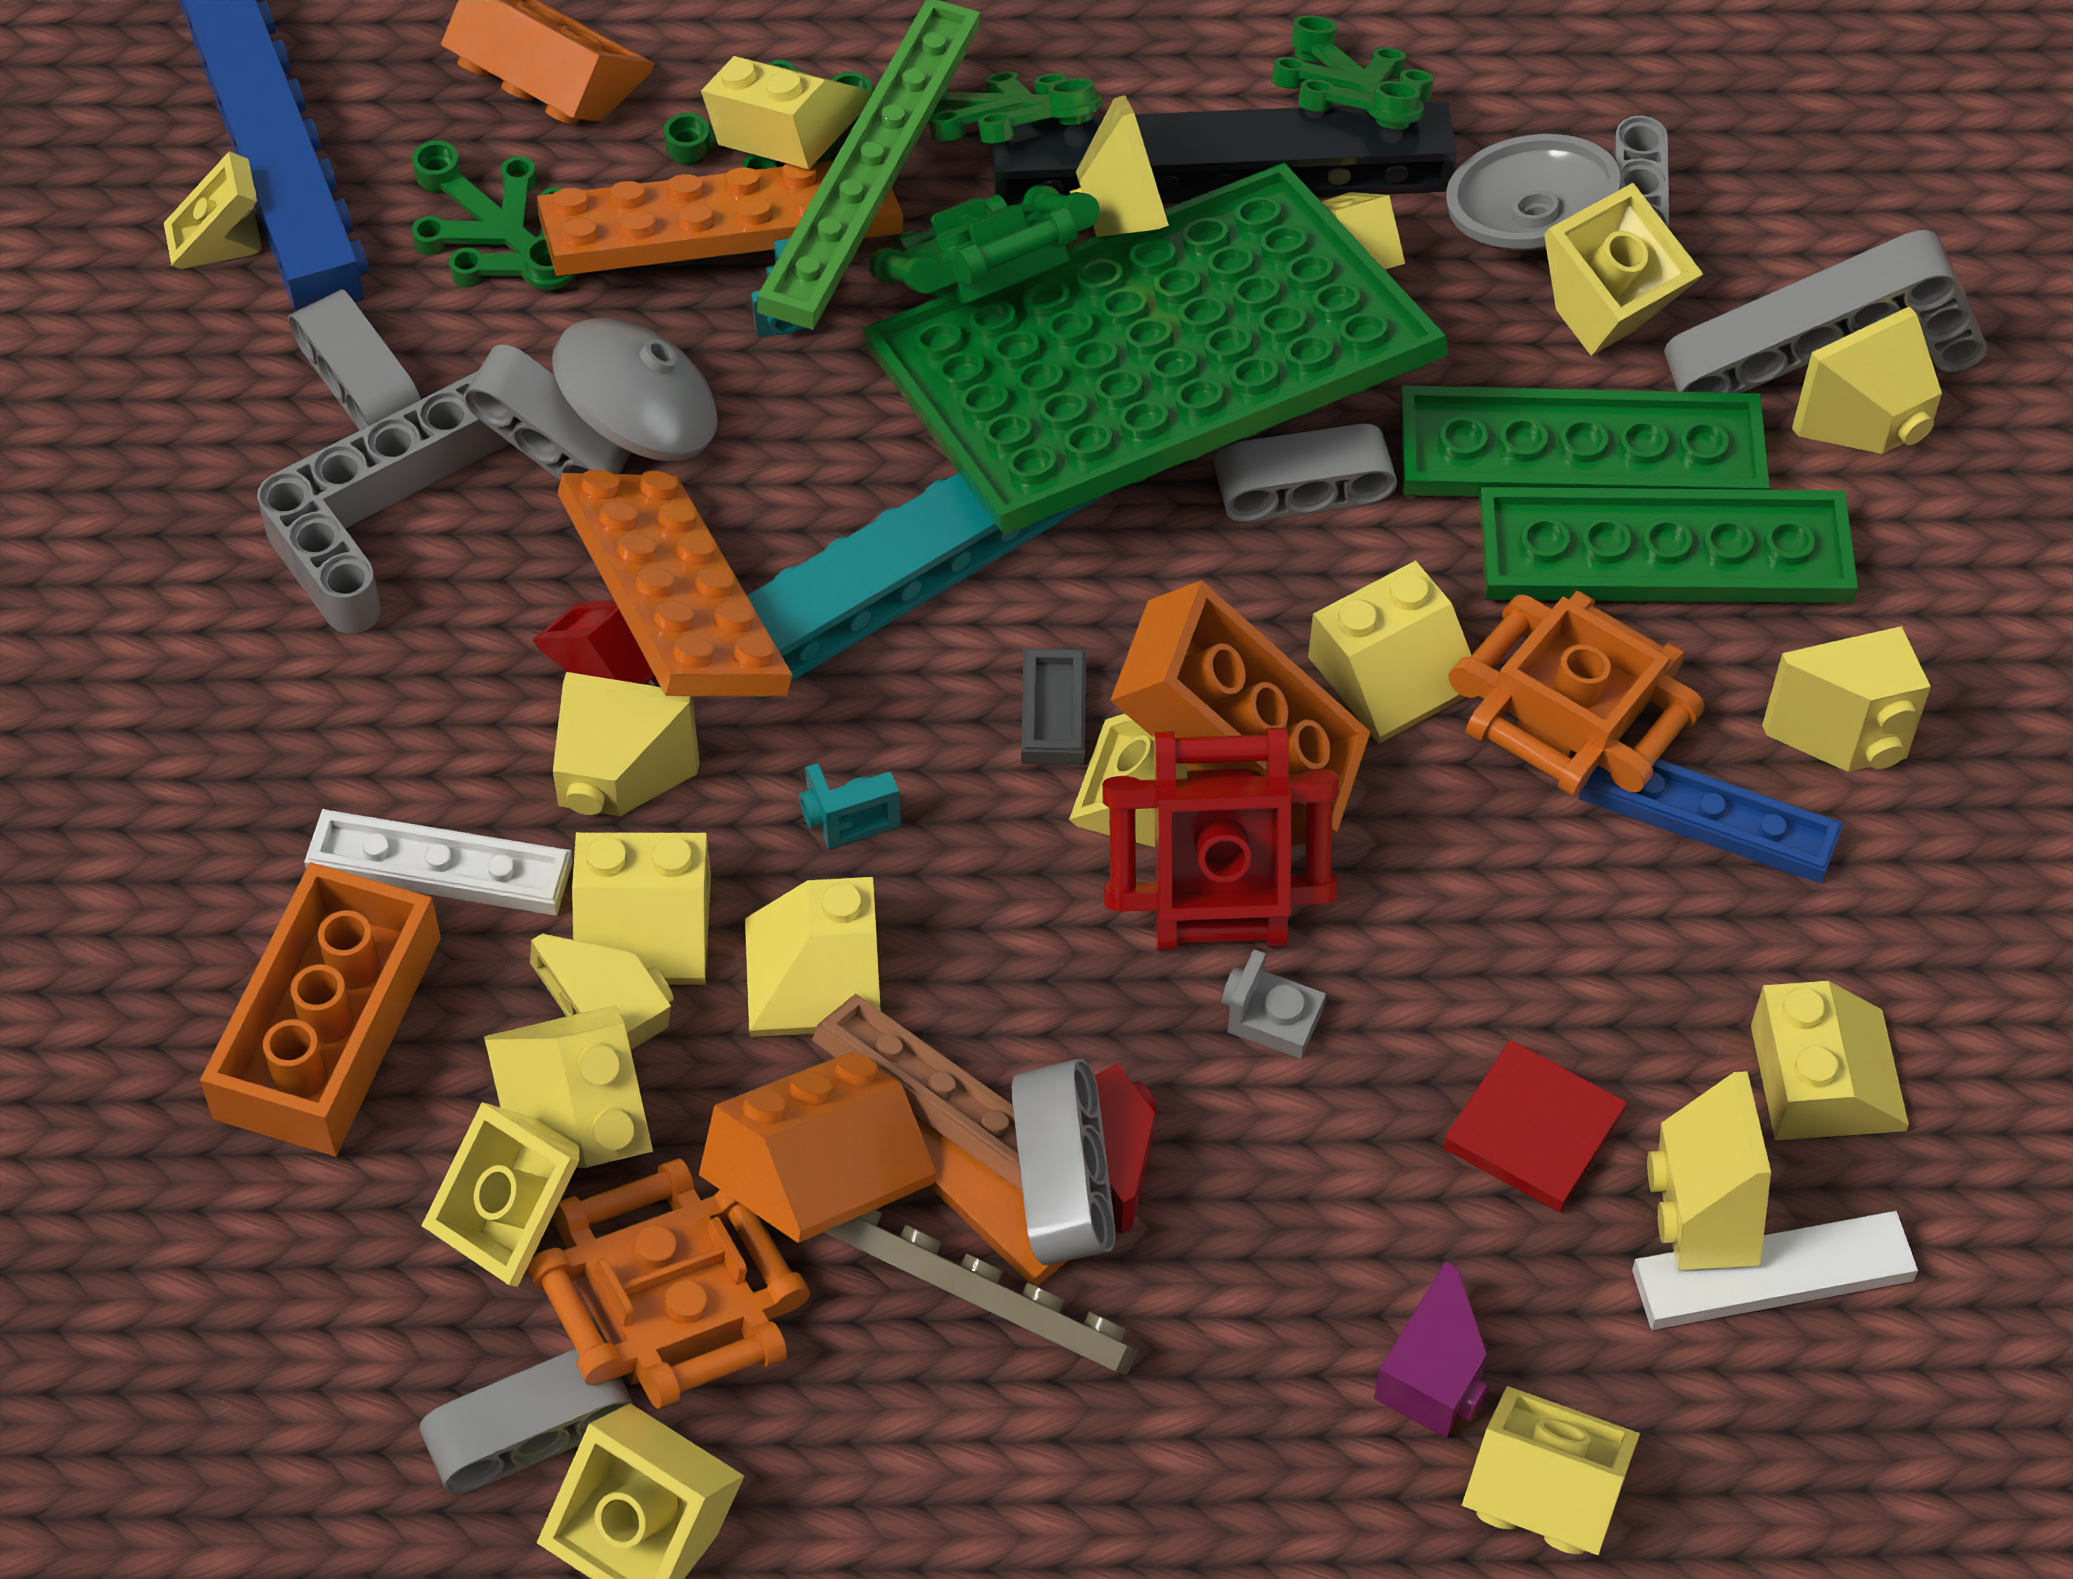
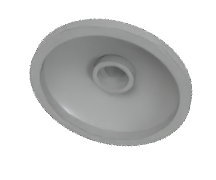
M1534 134L1498 142L1472 155L1452 175L1447 186L1446 199L1451 220L1460 231L1470 238L1487 246L1502 250L1538 251L1546 249L1544 234L1548 228L1622 189V183L1617 162L1599 145L1569 135Z
M593 318L571 325L557 341L553 350L552 366L556 382L562 394L575 412L589 426L614 444L650 459L681 461L700 454L715 435L718 423L717 409L707 381L696 365L678 347L661 335L629 321L614 318Z

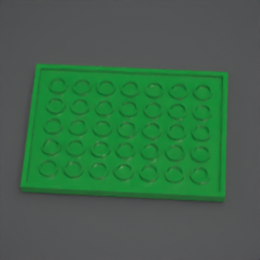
M1285 163L1164 209L1169 226L1156 230L1101 237L1095 236L1067 247L1070 261L967 304L940 297L862 328L868 350L1003 535L1030 527L1047 517L1075 506L1084 505L1094 498L1131 483L1143 481L1151 475L1183 462L1197 459L1205 453L1242 438L1252 437L1262 430L1294 417L1306 415L1316 408L1351 394L1363 392L1373 385L1405 372L1417 370L1427 363L1448 355L1446 335Z

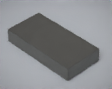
M1024 648L1021 764L1084 765L1086 650Z

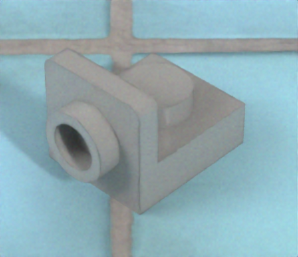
M1253 949L1245 969L1233 968L1223 992L1222 1004L1230 1006L1228 1033L1302 1059L1324 1009L1326 993L1265 972L1267 953Z

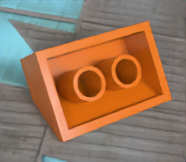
M458 0L440 44L459 55L457 64L462 68L484 77H488L490 73L503 79L501 88L504 91L527 101H532L535 97L548 104L545 110L548 115L570 125H577L579 119L602 122L651 74L655 65L654 62L539 0Z
M853 1051L714 1105L699 1176L797 1243L934 1184L937 1174L902 1083L877 1068L876 1063L870 1058L856 1054Z

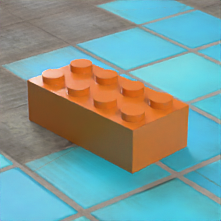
M1203 580L1148 600L1110 701L1152 737H1154V732L1174 731L1175 738L1265 735L1266 728L1286 727L1289 742V775H1300L1304 771L1312 769H1327L1339 775V796L1332 800V834L1337 833L1371 731ZM1266 761L1184 764L1191 771L1249 769L1252 776H1266ZM1291 803L1292 847L1306 842V803Z
M313 862L309 863L200 1078L213 1120L337 1157L441 940L432 897Z

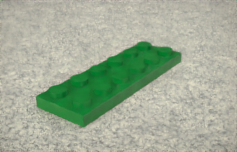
M1402 386L1400 419L1403 495L1479 497L1481 487L1770 489L1760 393Z
M1481 487L1479 517L1485 600H1512L1517 595H1526L1535 600H1560L1562 597L1570 599L1576 591H1580L1595 601L1854 603L1857 594L1858 584L1845 490Z

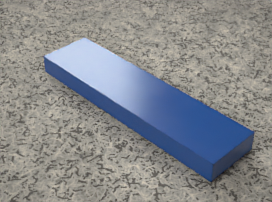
M1661 759L1654 763L1652 766L1653 776L1639 792L1623 790L1614 782L1610 772L1600 766H1597L1580 792L1579 799L1819 884L1823 882L1844 825L1843 822Z

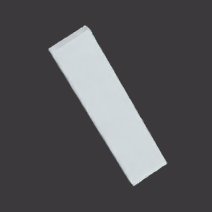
M322 809L304 863L306 869L309 863L313 862L412 892L557 916L573 859L571 850Z
M1897 1211L1764 1235L1760 1266L1678 1270L1675 1254L1670 1252L1635 1259L1632 1271L1651 1330L1913 1282L1918 1269Z

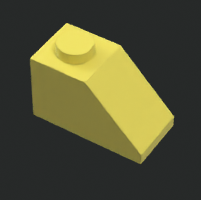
M1349 192L1321 200L1325 207L1386 272L1388 268L1405 264L1389 195Z
M543 933L531 940L530 964L566 1017L617 1005L625 1023L630 1050L668 1028L671 1012L670 1002L674 1000L672 991L662 974L655 967L646 970L635 953Z

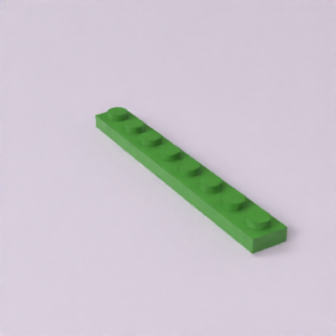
M925 0L758 293L757 313L812 330L814 329L978 33L980 12L940 0Z

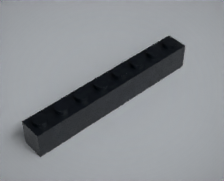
M1448 101L1422 102L1424 104L1423 117L1416 122L1410 123V126L1405 129L1382 127L1376 123V118L1371 116L1367 110L1351 106H1332L1330 110L1323 112L1310 111L1299 107L1135 114L1162 204L1185 202L1282 163H1285L1316 197H1335L1349 192L1382 195L1446 192L1448 183L1454 174L1457 154ZM1093 116L1091 120L1076 125H1063L1059 123L1058 118H1046L1014 126V138L1005 142L991 143L994 195L999 194L1007 206L1023 203L1027 191L1036 185L1053 187L1059 194L1066 196L1071 194L1070 191L1081 188L1076 170L1105 116Z

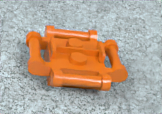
M1576 591L1570 599L1562 597L1553 609L1529 596L1517 595L1502 611L1503 620L1473 655L1461 658L1449 672V681L1455 691L1467 698L1480 696L1484 699L1471 716L1465 733L1481 743L1488 739L1559 781L1557 787L1573 797H1576L1582 791L1597 766L1609 771L1614 782L1623 790L1635 793L1641 791L1653 776L1652 766L1682 728L1693 726L1704 712L1705 705L1699 694L1673 679L1685 658L1686 652L1670 642L1663 646L1594 607L1595 600L1580 591ZM1530 634L1501 668L1500 672L1495 670L1494 667L1522 635ZM1650 701L1662 707V715L1634 749L1619 742V739ZM1506 712L1518 718L1517 725L1509 723L1502 716ZM1572 752H1576L1575 756L1571 759Z
M681 1158L659 1165L658 1173L581 1201L576 1196L560 1200L553 1217L556 1227L568 1249L551 1248L538 1253L531 1259L526 1272L534 1287L538 1290H544L579 1355L576 1365L586 1384L598 1385L626 1375L630 1385L640 1382L652 1405L656 1409H660L678 1402L682 1392L757 1363L763 1368H767L785 1361L787 1350L784 1338L777 1325L769 1320L789 1313L803 1305L810 1296L807 1284L801 1274L791 1272L758 1215L721 1190L712 1197L700 1200L694 1189L691 1173ZM667 1199L673 1210L596 1239L589 1228L592 1225ZM725 1224H733L767 1284V1288L754 1293L745 1280L746 1264L724 1227ZM573 1280L576 1282L608 1343H604L572 1283Z

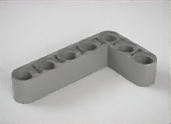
M1916 230L1688 329L1673 337L1667 343L1664 353L1677 392L1743 393L1809 364L1812 352L1909 306L1918 316L1928 351L1935 365L1941 371L1950 373L1971 368L1984 358L1987 352V344L1967 295L1939 237L1932 231Z
M477 372L272 474L258 488L257 499L269 543L329 625L336 631L345 634H358L367 631L376 624L381 614V604L372 566L345 529L511 444L473 415L464 404L463 395Z

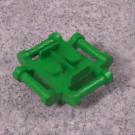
M1036 185L1030 188L1024 196L1023 203L1019 205L1007 206L999 194L985 200L973 198L934 214L931 217L933 226L919 233L908 230L903 232V234L894 236L893 244L895 249L885 247L875 251L870 257L869 271L872 277L879 282L895 284L902 281L913 291L967 304L1070 261L1065 245L1077 240V232L1085 230L1096 223L1100 214L1099 203L1096 198L1087 193L1074 192L1066 196L1059 194L1053 187Z

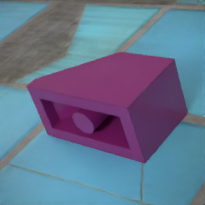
M1446 1261L1379 1368L1374 1399L1446 1439L1460 1417L1468 1422L1473 1420L1489 1389V1385L1481 1381L1487 1353L1458 1267Z

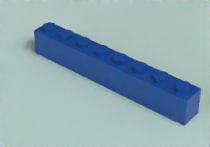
M178 0L234 152L249 159L257 199L254 206L294 312L341 289L346 291L354 302L365 300L360 276L369 274L366 255L359 239L349 242L347 233L353 232V226L347 205L343 198L337 200L332 198L331 193L337 191L334 173L329 159L326 157L318 160L315 152L322 151L318 132L312 117L303 120L301 118L300 112L306 111L303 94L297 78L287 80L284 74L291 72L282 39L272 41L270 35L276 33L267 1Z

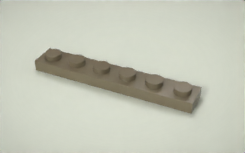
M877 1210L868 1212L824 1232L1115 1372L1127 1375L1137 1355L1138 1349L1121 1342L1127 1329L1092 1312L1088 1313L1084 1323L1060 1313L1065 1301L1064 1299L1028 1282L1022 1294L998 1283L1003 1270L967 1253L961 1265L937 1254L943 1243L942 1241L908 1225H905L900 1236L877 1226L882 1216V1213Z

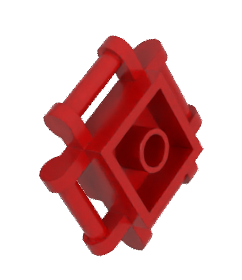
M1286 727L1266 728L1265 735L1175 738L1174 731L1154 732L1155 780H1139L1131 776H1114L1107 778L1102 784L1103 804L1109 807L1110 880L1104 884L1105 907L1121 912L1156 911L1155 937L1157 951H1176L1177 944L1266 941L1267 947H1287L1288 917H1291V906L1329 904L1338 898V877L1332 873V800L1339 796V775L1327 769H1312L1304 771L1300 775H1289V742ZM1266 761V776H1252L1249 769L1192 770L1187 772V779H1176V764ZM1291 803H1306V873H1303L1300 877H1291ZM1155 808V882H1140L1136 880V809Z

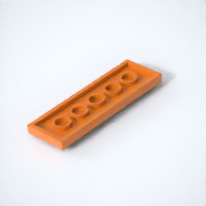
M834 160L816 162L810 169L785 164L783 167L757 170L741 167L732 169L724 174L699 177L681 174L665 181L648 183L623 181L614 184L612 187L589 190L564 188L556 191L554 194L537 196L538 215L556 276L773 250V241L791 237ZM892 188L864 238L903 234V213Z
M600 469L588 470L585 473L561 474L557 494L665 696L788 695L792 679L790 669L677 476H671L661 471H647L642 475L613 474Z

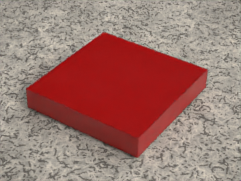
M1510 1039L1448 1131L1444 1139L1443 1149L1561 1213L1622 1118L1627 1102Z

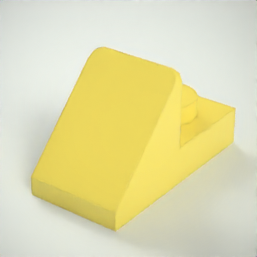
M229 151L164 222L171 266L185 269L251 256L261 251L262 247L256 217L252 210L257 199L249 159Z

